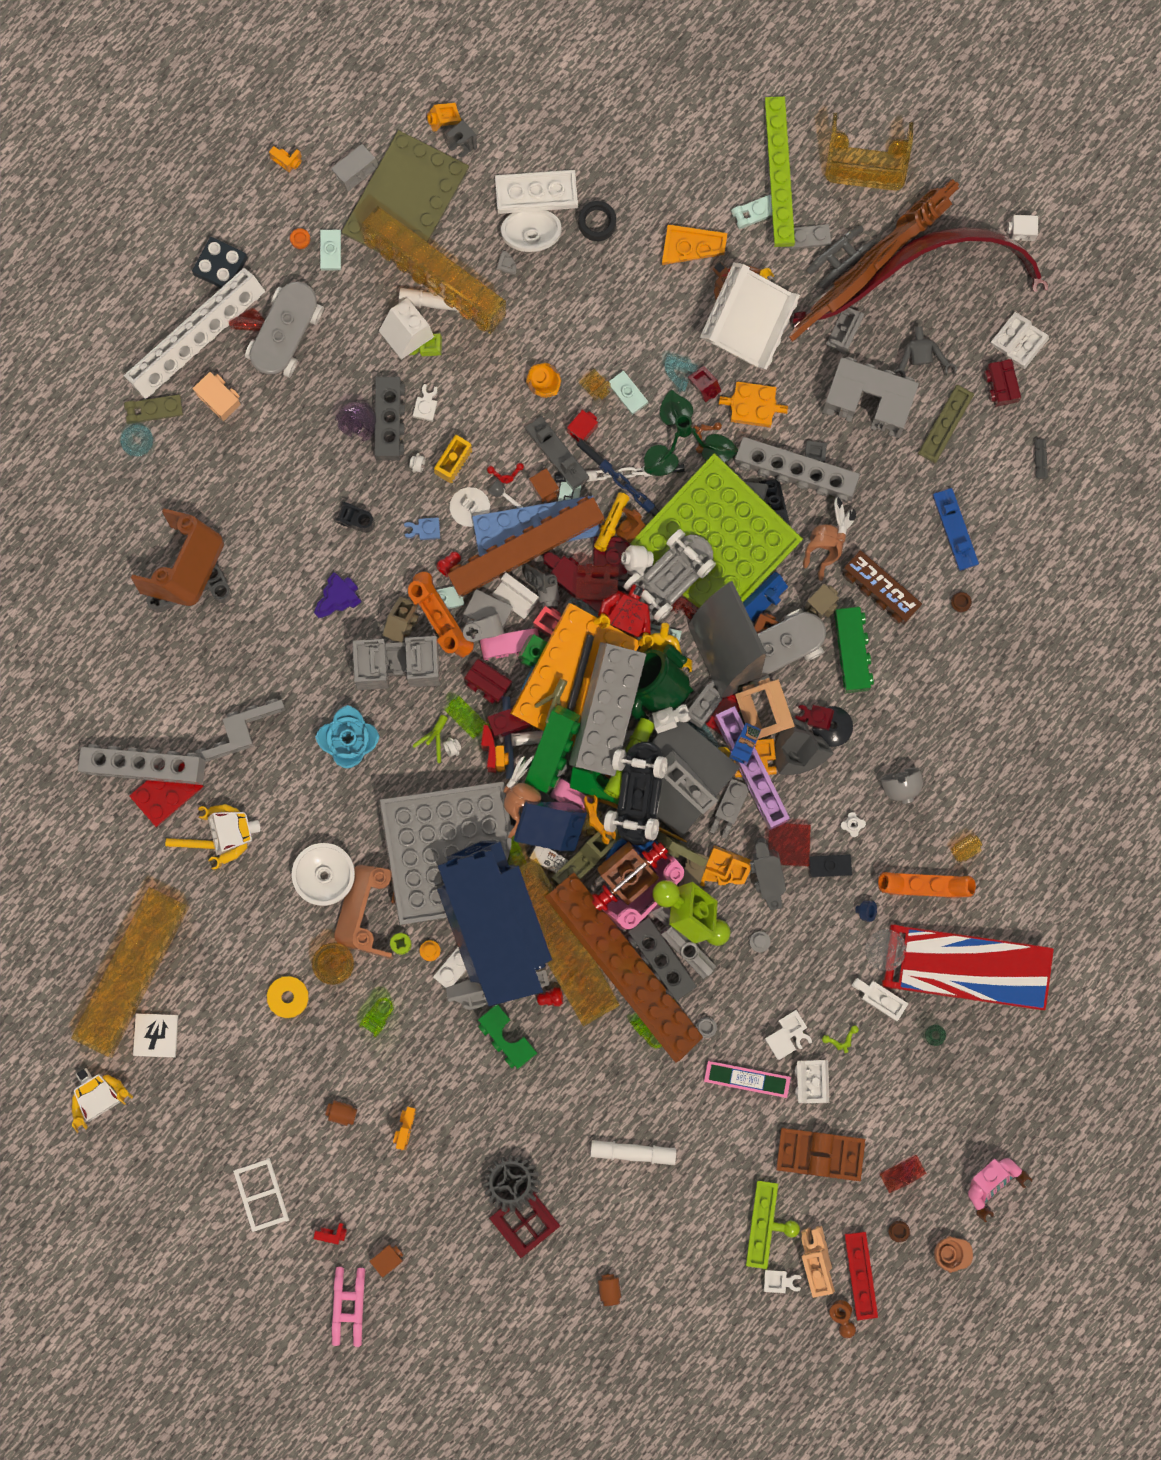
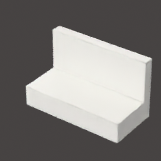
M508 573L504 574L500 585L492 594L499 601L512 606L513 611L523 619L527 617L539 601V596Z

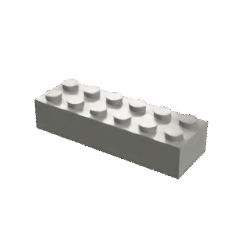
M600 642L580 719L581 725L576 734L569 765L615 776L616 770L612 766L613 755L617 749L622 750L646 657L645 653Z

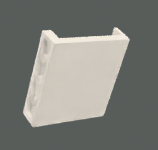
M733 262L700 338L757 368L767 370V367L772 362V356L781 342V336L789 325L790 316L797 307L800 295L791 293L749 270L750 267L745 264Z

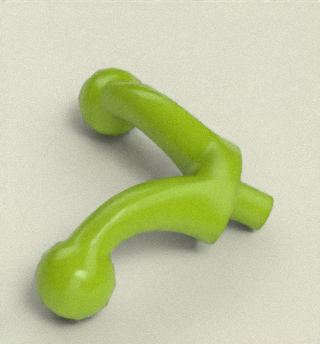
M856 1025L851 1027L844 1044L827 1035L822 1037L823 1043L830 1042L838 1050L843 1049L844 1053H848L847 1048L852 1046L853 1033H858L859 1028Z

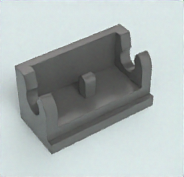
M464 120L446 133L448 148L451 151L457 149L458 146L464 147V151L459 154V157H464L472 150L475 151L477 149L476 134Z

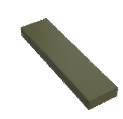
M959 385L955 386L918 455L936 464L972 400L974 393Z

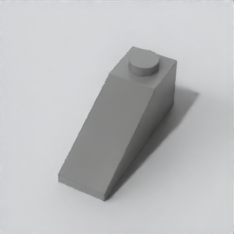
M672 750L666 756L668 764L664 778L704 814L718 799L690 766Z

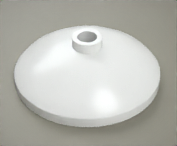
M547 210L512 213L503 221L501 226V235L504 242L522 252L545 250L558 241L562 232L560 220Z
M318 843L304 849L296 858L292 868V882L297 893L307 902L318 906H328L341 901L350 892L355 879L354 865L349 855L340 847L329 843ZM323 872L328 873V878L325 880L321 879V873Z

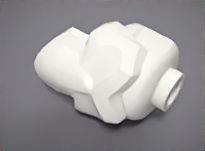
M630 545L622 553V564H624L627 573L632 576L635 573L643 576L653 565V553L647 551L644 546Z

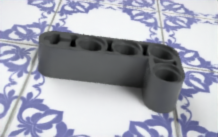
M215 565L213 570L217 571L218 575L216 578L208 580L204 591L209 589L217 602L227 603L232 597V592L222 571ZM223 588L227 590L225 596H217V592L219 589ZM147 596L146 600L151 610L157 613L177 605V603L159 599L160 605L156 606L154 604V599L156 598Z

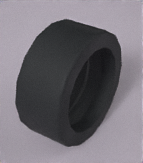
M596 200L587 203L579 213L578 225L580 232L591 241L599 242L608 239L616 229L617 217L615 210L604 201ZM595 210L605 212L609 217L607 229L601 232L591 231L586 225V217L590 212Z

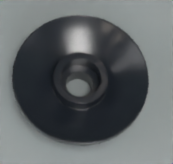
M836 706L826 707L834 710L831 722H835L837 728H829L828 731L812 727L813 734L817 737L820 735L830 747L841 746L852 735L853 721L844 709Z

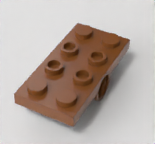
M781 1128L776 1170L861 1182L866 1139Z

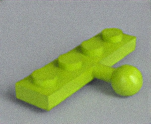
M757 1181L746 1258V1266L767 1269L772 1231L784 1232L790 1238L796 1237L800 1232L799 1224L793 1220L787 1221L785 1224L773 1222L778 1191L777 1183Z

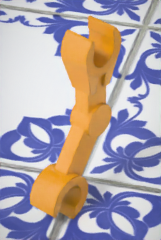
M594 795V803L591 804L588 803L587 796H585L583 805L589 814V825L602 835L601 839L605 844H609L610 839L605 835H611L615 840L616 832L605 831L604 825L599 821L596 813L598 798Z

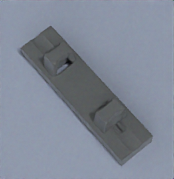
M542 416L525 427L526 432L572 490H575L589 480V475ZM548 436L551 437V438L548 439L547 441L543 442L544 439L547 438Z

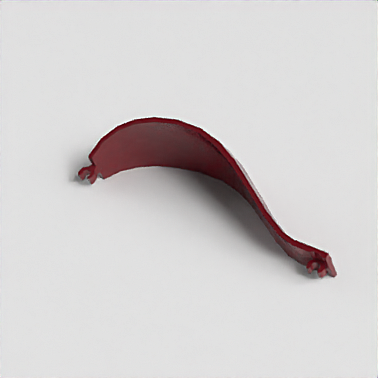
M960 227L931 232L914 239L897 250L851 299L832 313L830 310L818 320L841 313L861 300L904 265L924 253L943 245L965 241L993 242L1010 249L1022 260L1030 277H1032L1031 289L1033 292H1037V285L1039 283L1043 285V290H1048V284L1041 279V274L1034 258L1022 245L1008 236L980 228ZM806 311L795 312L794 316H790L789 322L794 324L793 328L795 329L809 313L806 314Z

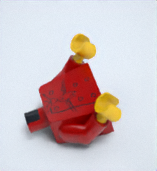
M633 584L628 594L617 591L616 594H612L602 601L598 614L599 617L594 620L595 625L602 622L601 629L612 625L637 637L641 635L642 638L638 641V645L641 647L645 644V641L648 644L647 648L654 644V639L650 636L651 621L648 604L639 600L644 591L642 587Z

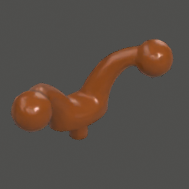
M717 422L714 426L701 424L699 427L694 425L693 428L696 429V433L702 440V431L720 430L722 425ZM699 444L696 447V452L700 454L704 448Z

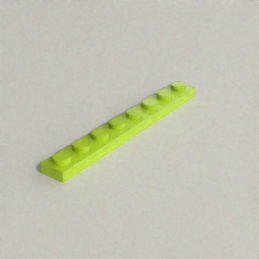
M785 96L765 97L774 247H791L795 245Z

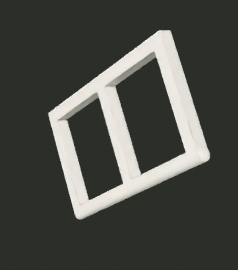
M270 1158L233 1171L252 1232L289 1221ZM267 1164L274 1189L246 1198L239 1173ZM276 1193L283 1217L255 1227L248 1202Z

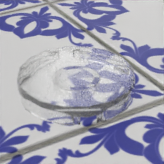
M882 929L873 933L868 939L865 955L868 963L873 968L881 971H892L903 962L906 945L903 938L897 932Z

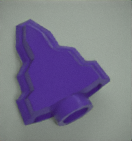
M334 572L327 579L328 585L323 589L324 597L318 601L314 614L318 618L330 616L336 610L344 611L349 607L355 608L362 603L355 593L358 587L348 576L343 580Z

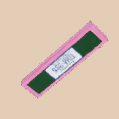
M708 1061L704 1082L787 1098L791 1077Z

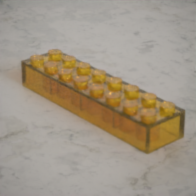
M379 206L362 223L364 243L369 248L377 249L384 259L393 261L400 271L409 273L416 283L424 284L428 287L427 289L431 294L443 298L447 306L459 310L463 318L471 319L481 331H487L491 334L506 317V301Z
M537 858L521 866L520 871L552 958L547 964L582 1026H585L620 1005L592 956L545 898L554 888Z
M151 887L148 888L71 1039L107 1057H113L189 909L187 905Z

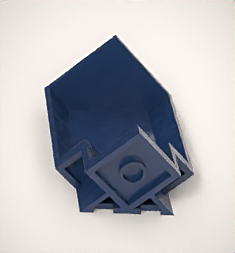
M479 841L447 856V862L438 865L444 885L437 888L470 981L481 985L488 1006L542 993L543 990L536 970L544 968L546 966L545 963L551 961L552 958L519 866L508 865L500 841Z

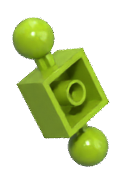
M663 880L655 885L653 889L654 901L661 907H671L669 925L696 944L706 940L711 945L720 946L729 940L731 934L729 925L723 920L716 919L718 901L694 882L677 886L672 881Z

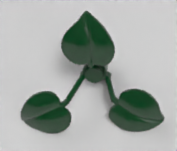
M670 390L662 401L660 418L668 426L675 425L676 433L670 450L664 445H654L649 448L644 457V471L652 476H665L672 473L679 463V458L673 454L679 437H688L691 433L700 446L704 448L702 450V457L705 461L715 453L726 463L737 455L738 449L731 440L719 434L708 435L704 444L696 433V429L692 428V404L684 397Z

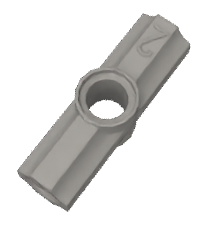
M669 924L663 928L660 934L703 979L714 971L716 965L695 943ZM687 945H692V952L685 955L683 952L684 948Z

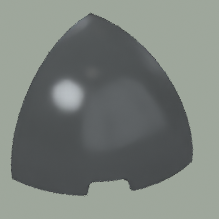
M794 718L792 720L795 727L780 731L776 742L775 761L778 773L782 775H795L810 771L823 764L834 754L830 746L820 735L818 737L814 736L813 733L809 732L808 725Z

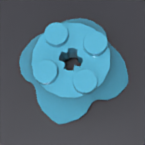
M347 705L336 712L332 723L325 724L319 729L315 738L320 748L333 756L337 765L348 769L358 765L363 757L376 747L379 741V733L373 725L363 720L358 710ZM347 734H351V737H354V740L349 744L343 741Z

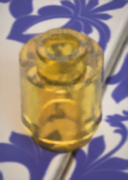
M969 834L953 844L954 847L950 851L958 863L966 862L982 851L980 847L983 844L977 835L973 837Z

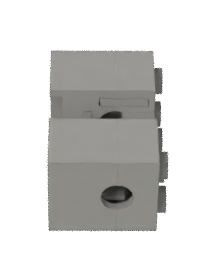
M841 357L822 413L833 416L834 411L839 412V417L846 418V421L851 422L861 393L865 392L880 397L870 429L876 430L877 428L885 432V429H889V435L900 438L919 383L915 382L911 377L904 376L902 378L896 376L890 370L881 371L872 364L866 363L863 365L857 363L851 357Z
M436 636L405 638V642L385 643L384 639L353 641L354 682L358 690L389 689V676L407 675L410 687L441 686L439 645Z

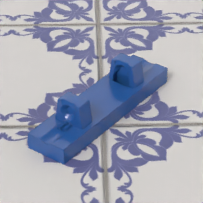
M950 488L934 493L932 496L958 570L961 571L979 565L953 489ZM955 511V513L947 515L949 512Z
M776 571L743 602L752 622L771 604L777 605L781 601L779 596L788 588L781 575Z

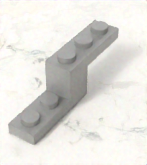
M275 698L267 701L264 706L258 707V705H253L246 708L247 711L238 713L236 711L227 714V718L222 720L229 743L222 741L214 744V748L208 750L201 748L195 750L194 753L200 754L199 757L208 762L254 747L247 723L285 711L284 702L282 700L278 701Z

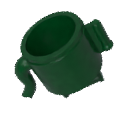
M670 644L666 645L663 652L656 649L642 652L646 654L631 712L638 721L640 718L650 721L649 717L642 710V705L651 713L669 707L676 710L684 704L690 693L694 691L689 686L690 681L687 673L681 669L687 662V657Z

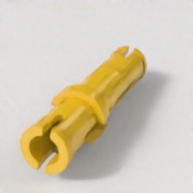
M621 492L617 494L604 525L600 527L601 532L594 543V547L597 550L606 551L611 537L616 533L615 528L622 516V510L630 499L628 495Z

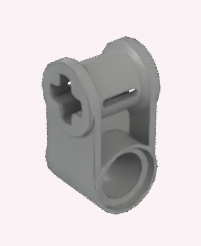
M499 613L470 621L463 629L464 638L470 642L504 634ZM470 627L478 630L475 636L472 633L468 634Z

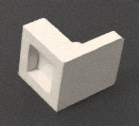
M783 1028L764 1039L778 1060L796 1050Z

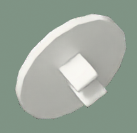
M467 487L460 489L453 495L450 501V512L457 523L473 527L472 516L488 514L490 512V503L483 491Z

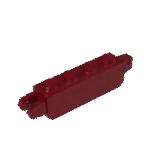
M551 552L545 554L543 562L552 570L551 574L557 577L558 586L598 615L602 601L614 594L611 592L612 588L603 581L599 583L595 580L596 576L586 569L584 571L578 567L579 563L572 557L566 558L563 556L561 559Z

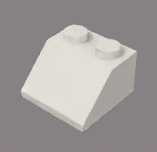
M408 298L390 309L379 329L383 338L401 360L434 337L429 324Z

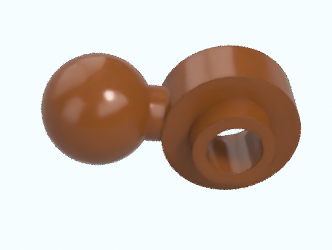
M844 1300L835 1301L829 1311L830 1317L835 1322L841 1323L839 1333L842 1337L852 1338L856 1333L855 1325L849 1321L852 1315V1307ZM839 1308L844 1309L845 1312L839 1311Z

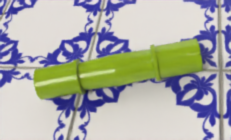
M640 718L633 734L629 737L630 742L625 749L626 753L633 745L648 741L655 727L653 722ZM616 770L615 776L610 777L604 789V792L613 798H619L623 770Z

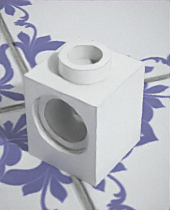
M1014 215L1011 222H1008L1007 234H1011L1012 240L1035 241L1038 236V216Z

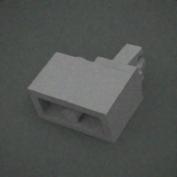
M476 589L463 614L462 622L467 624L470 621L499 613L504 629L513 612V607ZM470 627L468 634L473 632V627Z

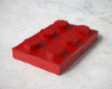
M181 763V764L179 765V767H178V771H179V772H181V771L184 770V768H185V764H184V763ZM147 780L129 797L157 828L204 786Z

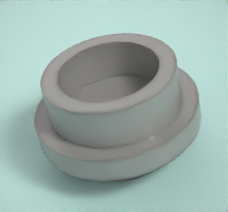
M758 931L750 937L749 943L754 951L764 952L769 948L771 941L765 932Z
M701 1018L696 1024V1028L703 1038H711L717 1031L716 1022L712 1018Z

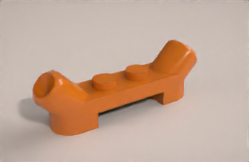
M428 572L416 574L408 587V594L414 605H420L440 637L437 639L439 645L447 653H455L459 657L469 655L474 648V643L464 638L463 632L434 588L432 575Z
M883 872L878 877L879 890L896 896L961 898L972 897L976 890L975 880L971 876Z

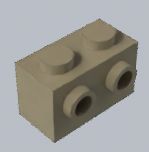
M823 584L806 602L804 609L809 613L817 615L821 620L825 616L829 618L838 607V592L829 585L827 587Z
M399 597L388 615L383 636L401 643L406 636L409 637L419 619V615H416L419 604L414 605L413 601Z

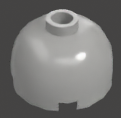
M920 768L904 769L905 772L895 775L890 773L882 777L881 785L885 794L894 801H902V804L913 802V797L919 795L923 788V776Z

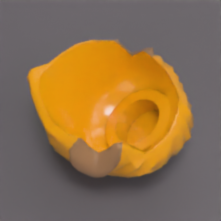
M541 363L530 368L526 383L533 394L548 398L558 394L561 377L553 365Z

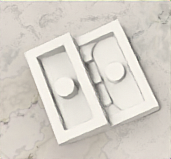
M1014 312L991 341V345L1025 369L1048 341L1049 336L1032 326L1030 320Z

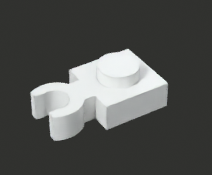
M424 384L422 387L424 397H417L413 418L433 422L437 401L432 400V398L437 395L438 390L434 386V391L427 393V385Z
M681 705L676 710L669 707L652 713L657 733L677 727V722L689 721L690 716L687 713L689 712L687 706Z
M797 1010L778 1021L789 1038L793 1036L796 1038L795 1044L799 1050L802 1049L800 1045L801 1039L804 1038L809 1044L812 1043L810 1036L803 1033L807 1026Z
M765 1270L764 1292L785 1293L786 1287L793 1291H800L801 1288L794 1287L792 1282L794 1279H801V1276L795 1274L786 1278L787 1271Z

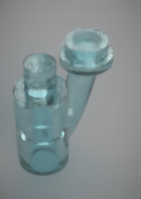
M671 353L667 354L664 364L668 377L679 388L678 392H685L689 381L685 380L684 377L681 380L674 370L688 373V371L696 372L698 365L692 364L690 359Z

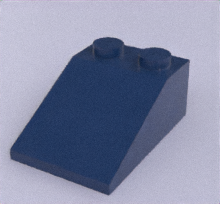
M525 802L514 841L558 851H575L587 812L572 802Z

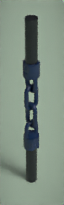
M581 439L577 443V446L599 465L598 467L605 474L609 473L618 486L633 495L634 500L647 513H651L655 517L660 512L649 498L643 493L637 492L630 485L627 478L612 469L613 465L606 459L604 460L584 440ZM619 476L626 482L624 486L617 480ZM642 496L645 501L641 503L637 498Z

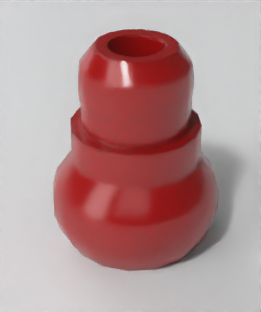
M451 552L449 556L438 561L437 570L445 577H448L450 569L461 561V556L457 552Z
M553 987L545 993H539L537 995L538 1005H553L555 1007L563 1005L562 989Z

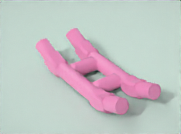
M336 1267L332 1345H340L341 1322H354L353 1346L360 1347L362 1345L365 1269L357 1268L355 1292H344V1268ZM342 1300L355 1301L354 1314L341 1313Z

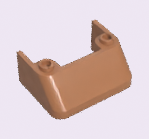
M358 865L354 868L355 879L353 886L344 898L334 934L335 941L343 947L393 960L394 955L392 953L373 949V934L367 929L360 928L371 887L377 889L386 888L391 881V871L379 867Z

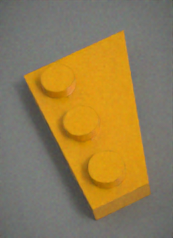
M668 225L662 265L722 256L725 253L727 233Z

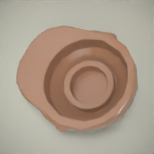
M948 1236L936 1245L934 1259L943 1270L952 1273L971 1265L973 1249L966 1240Z

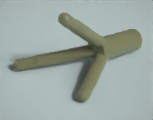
M562 678L559 679L553 694L535 704V707L538 708L553 699L545 721L546 723H549L550 713L555 706H561L560 697L568 682Z

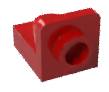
M339 1223L337 1233L334 1235V1230L321 1227L320 1231H315L313 1239L340 1245V1241H345L347 1229L344 1228V1223Z

